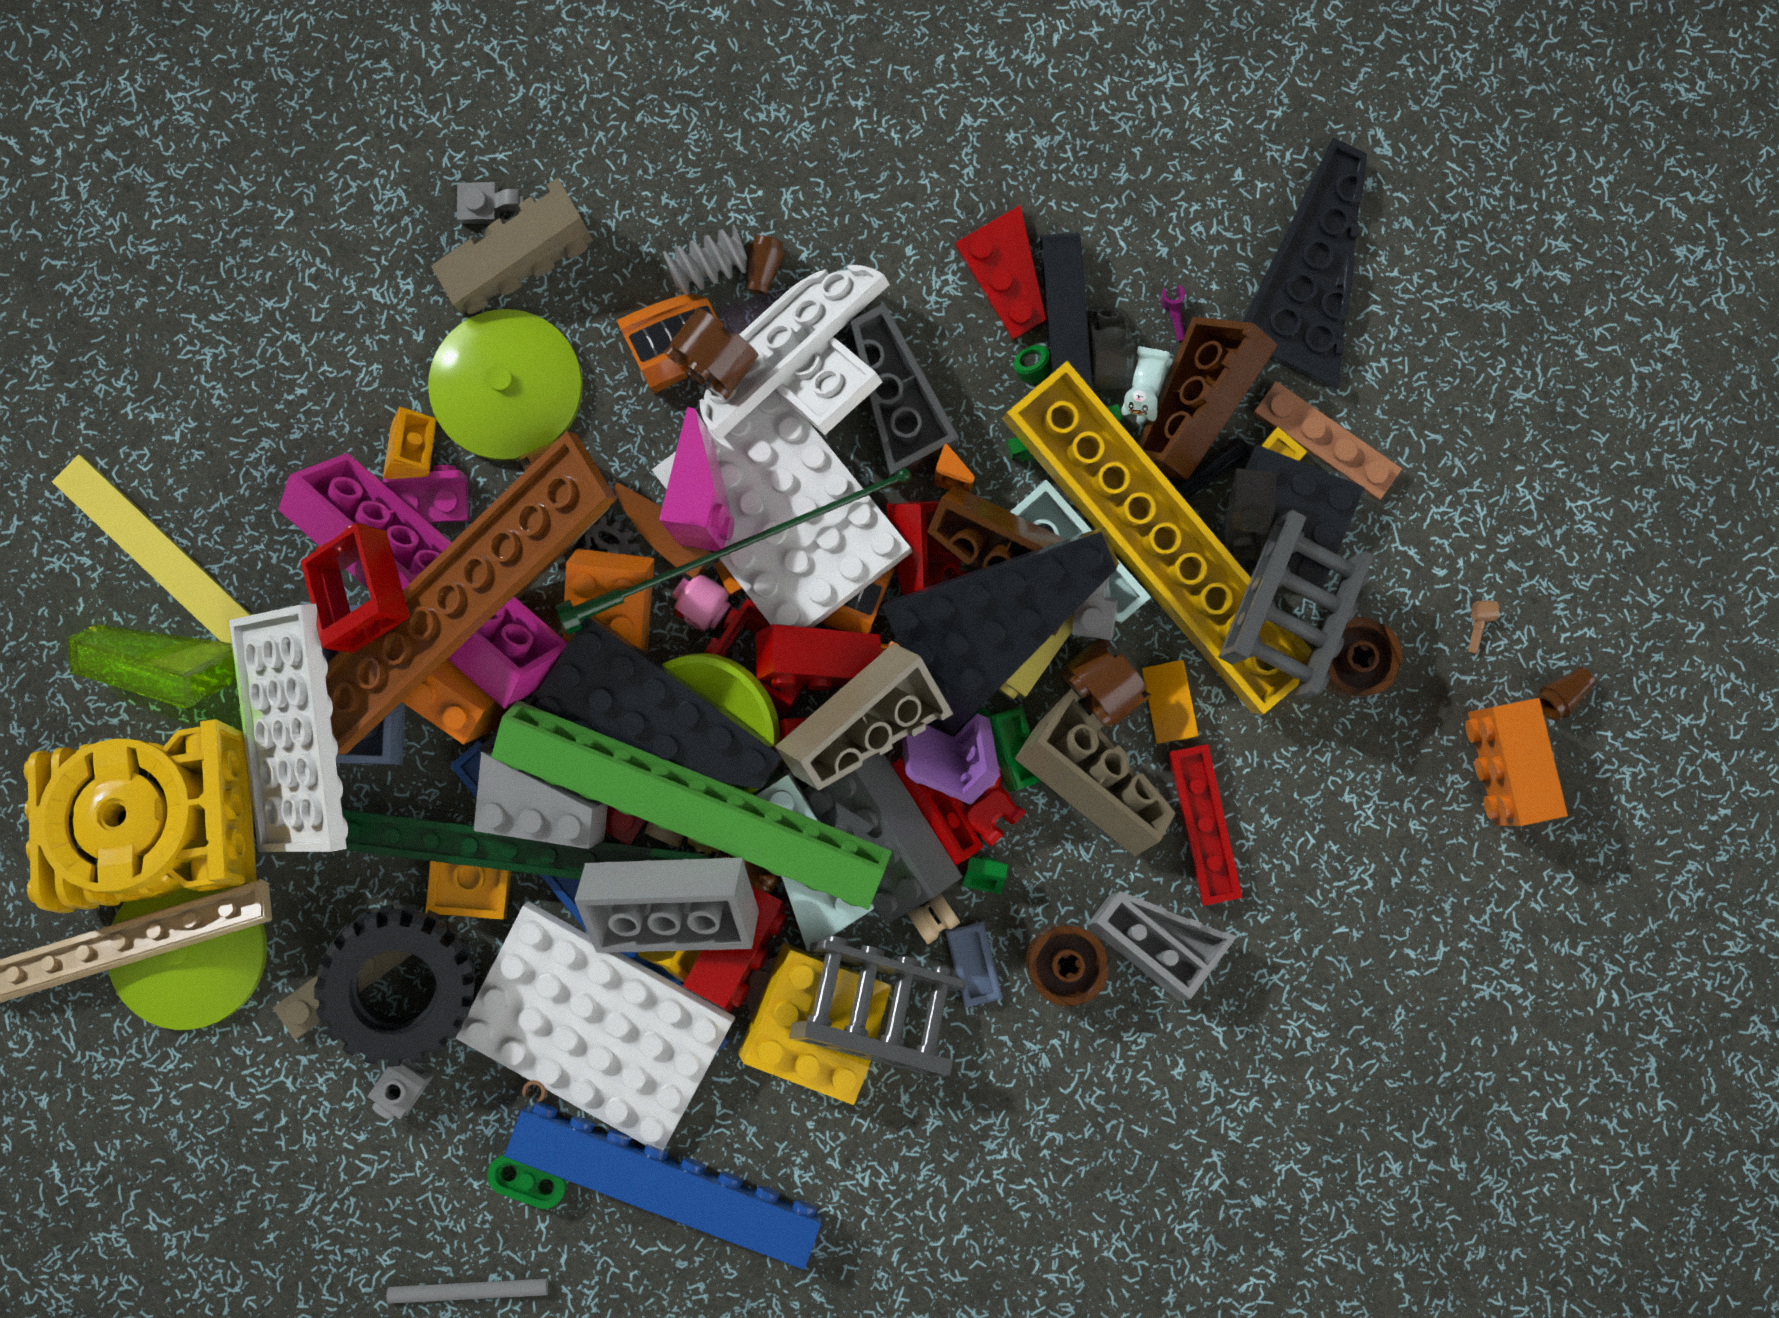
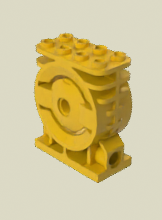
M217 719L200 721V727L177 730L165 746L132 739H109L94 744H83L79 747V750L62 747L56 748L53 753L36 751L31 753L28 761L25 762L24 776L28 782V800L25 804V815L29 821V840L26 844V854L30 861V880L27 884V894L30 901L35 903L38 908L57 913L74 912L77 908L89 910L95 909L99 905L115 906L123 901L130 902L161 898L183 887L207 892L233 888L257 881L252 799L242 731ZM139 766L157 779L163 788L165 796L158 785L152 780L139 775ZM123 810H126V818L119 825L118 817ZM88 854L98 858L97 870L96 865L91 862Z

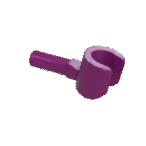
M1177 285L1176 294L1178 299H1168L1166 290L1163 288L1160 303L1163 309L1170 312L1177 341L1179 342L1183 341L1185 336L1180 309L1185 297V291L1182 286Z

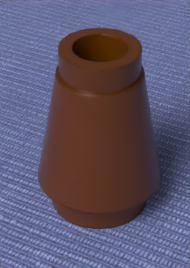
M755 235L753 243L748 244L747 284L745 288L747 291L760 295L768 294V290L785 256V253L782 251L784 245L782 241L769 236Z
M1579 667L1575 671L1541 687L1540 694L1536 698L1540 699L1543 714L1555 721L1560 718H1568L1596 684V680L1590 671Z

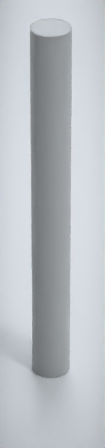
M548 1279L388 1287L386 1298L388 1304L543 1296L548 1295Z

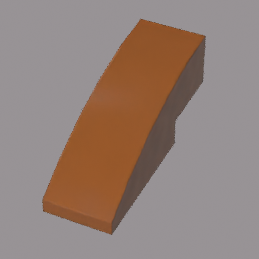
M616 482L613 489L624 511L642 536L672 566L676 568L710 554L706 549L678 545L659 521L662 507ZM710 562L683 574L693 579L699 574H704Z

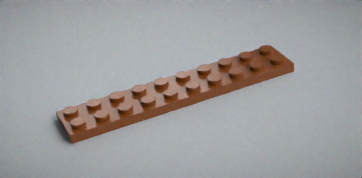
M566 431L403 590L410 618L354 653L340 651L328 663L325 679L327 695L331 698L333 705L330 719L332 735L335 737L338 745L337 754L346 755L617 500L578 434Z

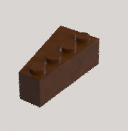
M1202 317L1192 318L1157 399V418L1153 422L1148 420L1138 443L1164 476L1183 480L1190 478L1278 346L1255 323Z
M956 485L941 498L927 531L967 565L971 563L978 570L1066 540ZM1061 626L1052 635L1056 636Z

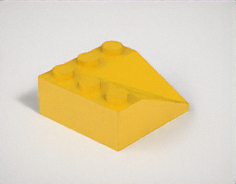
M783 942L738 1050V1055L743 1064L854 1105L871 1061L789 1039L792 1023L806 1021L808 1015L813 1014L825 958ZM843 965L839 966L828 1018L832 1020L831 1027L844 1030L845 1025L850 1023L860 972ZM876 978L865 1029L868 1030L867 1037L874 1039L878 1037L891 989L890 984Z

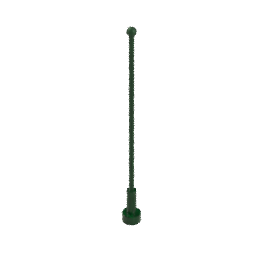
M902 468L897 472V475L622 591L616 588L575 606L572 605L569 599L554 605L566 634L570 635L582 629L580 621L624 603L623 599L894 484L899 482L907 484L912 479V473L909 469Z

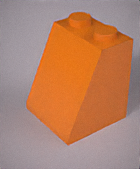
M448 659L402 701L463 745L496 730L500 726L503 715L513 706L511 705L504 709Z

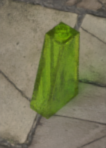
M95 624L67 637L70 673L180 708L187 709L237 681L232 643Z

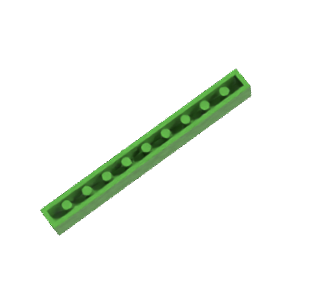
M517 700L501 719L491 758L503 762L509 768L523 770L542 778L546 783L560 785L579 793L586 799L597 800L612 806L623 814L634 815L654 823L660 829L671 830L689 837L697 844L711 846L728 853L733 858H743V861L746 860L763 867L774 875L788 877L803 883L811 890L825 892L842 899L848 905L860 906L869 910L891 856V850L661 759Z

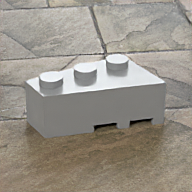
M493 748L481 752L474 831L586 849L604 840L607 804L597 800L586 799L579 793L560 785L546 783L542 778L523 770L509 768L503 762L491 758Z
M1121 891L1109 895L1086 925L1178 1001L1190 1000L1237 938L1235 935L1205 926L1199 921L1191 918L1187 919L1169 912L1163 907Z

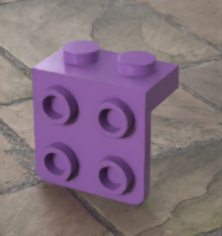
M978 713L955 737L925 725L926 730L916 736L907 735L902 738L907 776L914 782L945 793L949 797L972 804L986 789L993 786L1000 777L990 719Z

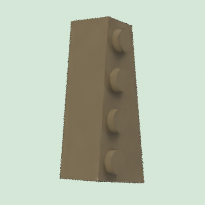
M558 177L547 184L550 192L536 201L534 197L530 196L520 203L519 207L521 210L518 215L510 220L499 218L487 226L488 228L484 232L485 238L480 241L476 238H470L431 265L450 301L461 315L465 312L474 314L481 311L488 305L487 300L499 293L501 295L511 294L521 287L522 280L533 274L536 277L545 275L554 268V262L565 256L568 258L577 257L587 250V244L592 242L593 239Z
M893 643L775 747L793 775L819 791L861 767L863 760L876 753L880 756L893 749L892 744L907 735L916 736L926 730V724L937 718L944 720L953 715V712L922 658Z
M1071 687L1049 705L1015 757V760L1131 854L1137 856L1161 841L1175 815V811L1143 773L1137 775L1128 763L1126 752L1120 745L1113 746L1100 730L1103 727L1101 722L1094 714L1088 716L1077 702L1080 697Z

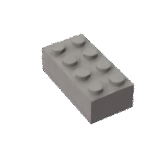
M743 858L585 863L574 900L596 953L752 949L759 914Z

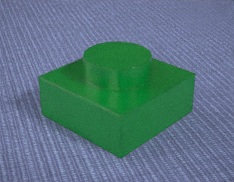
M988 856L969 857L962 887L1000 895L1006 880L1008 864L999 863L996 859Z

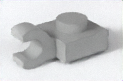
M495 182L457 183V221L460 224L493 223L498 219V212H519L521 210L519 204L525 200V197L520 196L518 189H505L498 192V186Z
M1109 577L1075 611L1072 635L1112 640L1118 598L1106 597Z

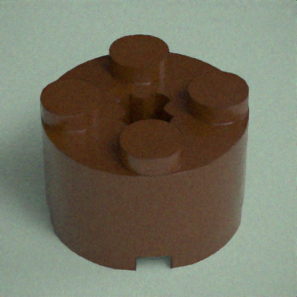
M697 308L663 353L681 367L686 364L687 369L684 373L701 386H704L708 381L710 383L708 385L709 389L727 401L754 365V361L759 355L739 334L735 332L733 335L724 328L725 323L707 311Z
M1352 618L1346 624L1341 636L1344 638L1342 649L1332 659L1327 671L1330 674V678L1325 687L1335 696L1348 699L1374 695L1387 689L1396 679L1403 658L1400 641L1391 628L1370 618ZM1360 653L1363 660H1360L1358 664H1354L1352 656Z
M1097 638L1064 665L1065 670L1059 676L1069 689L1072 687L1082 698L1087 699L1082 705L1089 715L1094 714L1108 728L1111 725L1113 727L1116 726L1150 698L1151 695L1144 691L1147 689V686L1122 654L1112 656L1107 651L1112 644L1107 639Z
M1055 923L1038 932L1028 946L1025 958L1028 978L1039 994L1049 1002L1059 1006L1079 1005L1094 999L1103 989L1108 978L1107 955L1100 940L1088 930L1071 923ZM1072 954L1071 961L1075 968L1072 971L1065 969L1062 974L1059 973L1061 966L1057 963L1061 957L1067 959Z

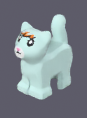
M1138 346L1137 354L1139 359L1133 377V387L1127 391L1124 397L1121 413L1124 416L1137 415L1136 422L1141 426H1145L1148 420L1153 422L1157 418V399L1174 360L1170 358L1171 354L1167 351Z

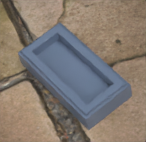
M981 921L945 930L957 978L967 981L965 989L960 990L964 1007L967 1008L1003 999L984 922Z

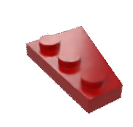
M1021 205L955 242L957 251L1012 341L1017 340L1046 322Z

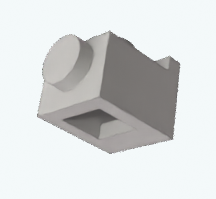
M410 1058L402 1059L400 1066L387 1067L367 1096L375 1102L372 1109L380 1116L392 1120L394 1116L398 1119L403 1118L409 1113L434 1074L418 1063L412 1064ZM391 1084H395L400 1088L401 1094L399 1098L389 1092Z

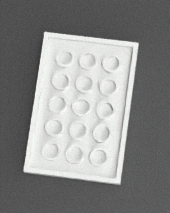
M775 390L720 440L707 428L713 438L731 514L735 522L733 536L730 541L726 540L725 547L863 489L810 422ZM676 452L652 469L666 490ZM868 495L719 559L770 625L778 624L814 628L911 554L912 549Z
M316 604L297 605L229 620L258 852H332L347 849L345 839L348 835V826L345 818L342 816L340 799L343 794V785L337 775L335 759L338 753V745L335 737L332 735L330 719L333 705L331 698L327 695L325 679L328 664L325 656L322 654L316 626Z
M528 901L522 906L456 1039L530 1081L536 1080L541 1082L546 1090L644 1145L649 1144L664 1150L730 1029L735 1016L620 952L596 953L588 934Z

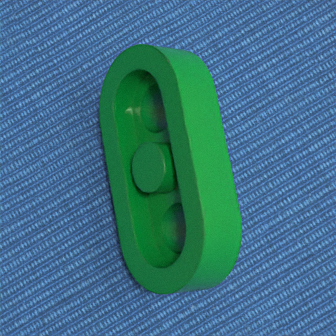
M505 1153L498 1156L488 1168V1183L496 1193L539 1209H549L557 1205L567 1190V1180L504 1157ZM513 1166L517 1172L516 1178H506L503 1172L504 1167ZM541 1180H551L554 1185L553 1191L549 1193L544 1192L540 1186Z

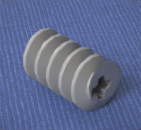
M734 224L732 225L731 238L723 229L718 230V242L715 243L709 235H705L704 248L702 249L694 240L689 241V254L681 246L675 247V259H672L666 251H663L675 285L685 295L690 294V282H693L700 290L704 289L705 276L714 285L718 284V271H722L728 279H731L733 277L732 266L734 265L743 274L747 272L748 259Z

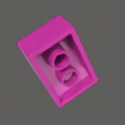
M687 407L659 521L678 545L717 551L725 547L726 540H731L735 522L731 514L713 438L696 409Z

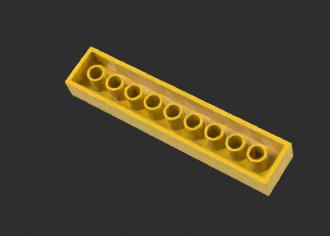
M1068 361L1001 418L1095 529L1105 528L1114 552L1251 713L1264 715L1298 685L1300 680L1254 656L1235 664H1230L1218 658L1251 577ZM1269 621L1263 623L1258 634L1261 637L1262 643L1304 665L1307 664L1312 650L1302 638Z

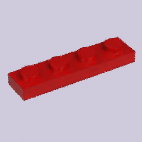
M1208 744L1168 752L1201 905L1207 906L1243 898Z

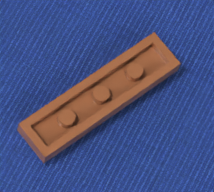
M1275 381L1252 413L1271 428L1279 427L1302 446L1307 453L1344 479L1365 487L1363 492L1377 502L1381 500L1402 470L1401 467L1277 381Z

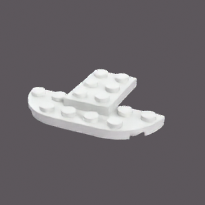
M848 265V270L830 274L827 269L816 272L791 287L739 335L756 350L759 356L727 401L710 390L708 387L710 383L706 382L707 387L704 400H700V410L705 424L718 440L724 437L774 390L819 431L826 435L882 383L878 374L833 336L890 285L884 274L873 268L861 265Z

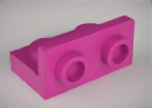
M454 465L433 466V471L429 472L428 477L383 478V483L389 486L392 492L430 524L470 521L468 476L462 471L456 470Z

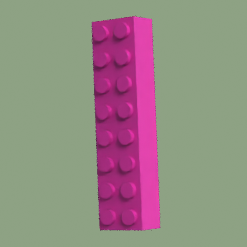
M348 453L290 474L278 509L318 545L328 543L343 533L346 527L356 523H363L369 527L387 531L402 590L452 543ZM361 559L347 567L346 570L368 588ZM513 597L459 647L448 660L500 706L506 709L517 700L520 701L539 690L568 643L518 599Z

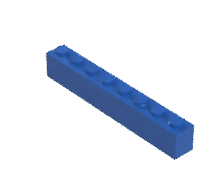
M535 1102L534 1106L528 1104L521 1110L504 1157L805 1270L823 1216L816 1213L817 1207L813 1204L798 1199L794 1201V1204L779 1199L780 1193L769 1187L759 1185L757 1190L741 1185L743 1179L732 1173L722 1171L717 1176L704 1171L705 1164L695 1159L683 1158V1161L680 1162L667 1157L669 1152L666 1149L662 1150L646 1144L645 1148L630 1143L632 1138L617 1130H609L608 1134L593 1129L595 1124L586 1118L572 1116L571 1120L560 1117L556 1115L558 1110L546 1103Z

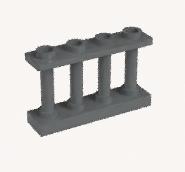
M1292 510L1275 519L1218 658L1230 664H1235L1254 656L1300 680L1294 696L1302 700L1320 694L1329 682L1330 674L1327 671L1332 659L1342 649L1344 638L1341 636L1346 624L1356 614L1358 603L1355 601L1360 589L1366 585L1371 576L1372 569L1369 566L1374 555L1365 551L1346 560L1305 538L1304 532L1301 531L1307 517ZM1297 551L1342 575L1335 594L1333 595L1290 572V567L1287 564L1291 554ZM1284 586L1327 609L1328 611L1321 629L1319 630L1277 608L1275 601H1273L1277 588ZM1269 621L1313 644L1314 646L1307 664L1304 665L1262 643L1261 637L1258 634L1263 623Z
M828 935L825 936V940L811 943L810 952L825 956L812 1015H808L806 1021L792 1023L789 1039L930 1077L950 1076L953 1060L940 1057V1050L936 1048L947 991L965 989L966 980L954 977L955 971L947 968L932 967L931 970L919 967L920 961L913 958L898 956L894 960L884 957L885 951L879 948L862 946L861 950L849 947L847 939ZM841 961L861 966L850 1023L845 1025L844 1030L831 1027L832 1020L828 1019ZM877 971L897 977L886 1033L881 1035L880 1040L867 1037L868 1030L865 1029ZM912 981L932 987L921 1045H917L916 1050L903 1047L904 1040L901 1039Z

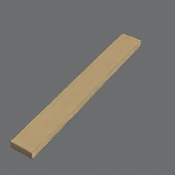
M260 879L0 959V1003L271 921L269 882Z

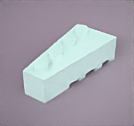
M1047 480L1010 511L1065 539L1092 531ZM1118 560L1119 565L1117 569L1109 576L1106 597L1118 598L1115 621L1121 624L1148 601L1151 596Z
M789 770L755 793V796L821 822ZM782 876L807 952L810 950L811 943L825 940V936L828 935L833 936L874 909L873 903H871L869 910L860 906H851L840 898L822 891L811 890L803 883Z

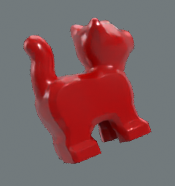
M1000 767V777L994 785L986 789L972 804L967 805L955 798L973 830L990 847L1004 835V831L996 827L998 818L1002 816L1011 825H1014L1027 813L1022 807L1017 806L1013 802L1010 794L1002 787V771Z

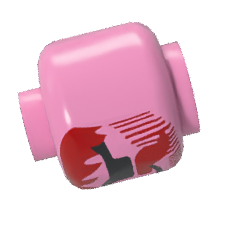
M703 574L697 575L691 581L683 578L671 596L677 600L674 606L675 615L700 632H704L709 628L716 630L732 604L727 602L729 597L728 591Z

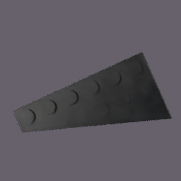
M1332 138L1242 320V322L1255 323L1278 344L1270 356V360L1334 391L1339 388L1341 374H1339L1341 355L1344 351L1345 340L1343 337L1346 316L1349 310L1355 260L1353 255L1359 227V205L1363 194L1367 153L1336 138Z

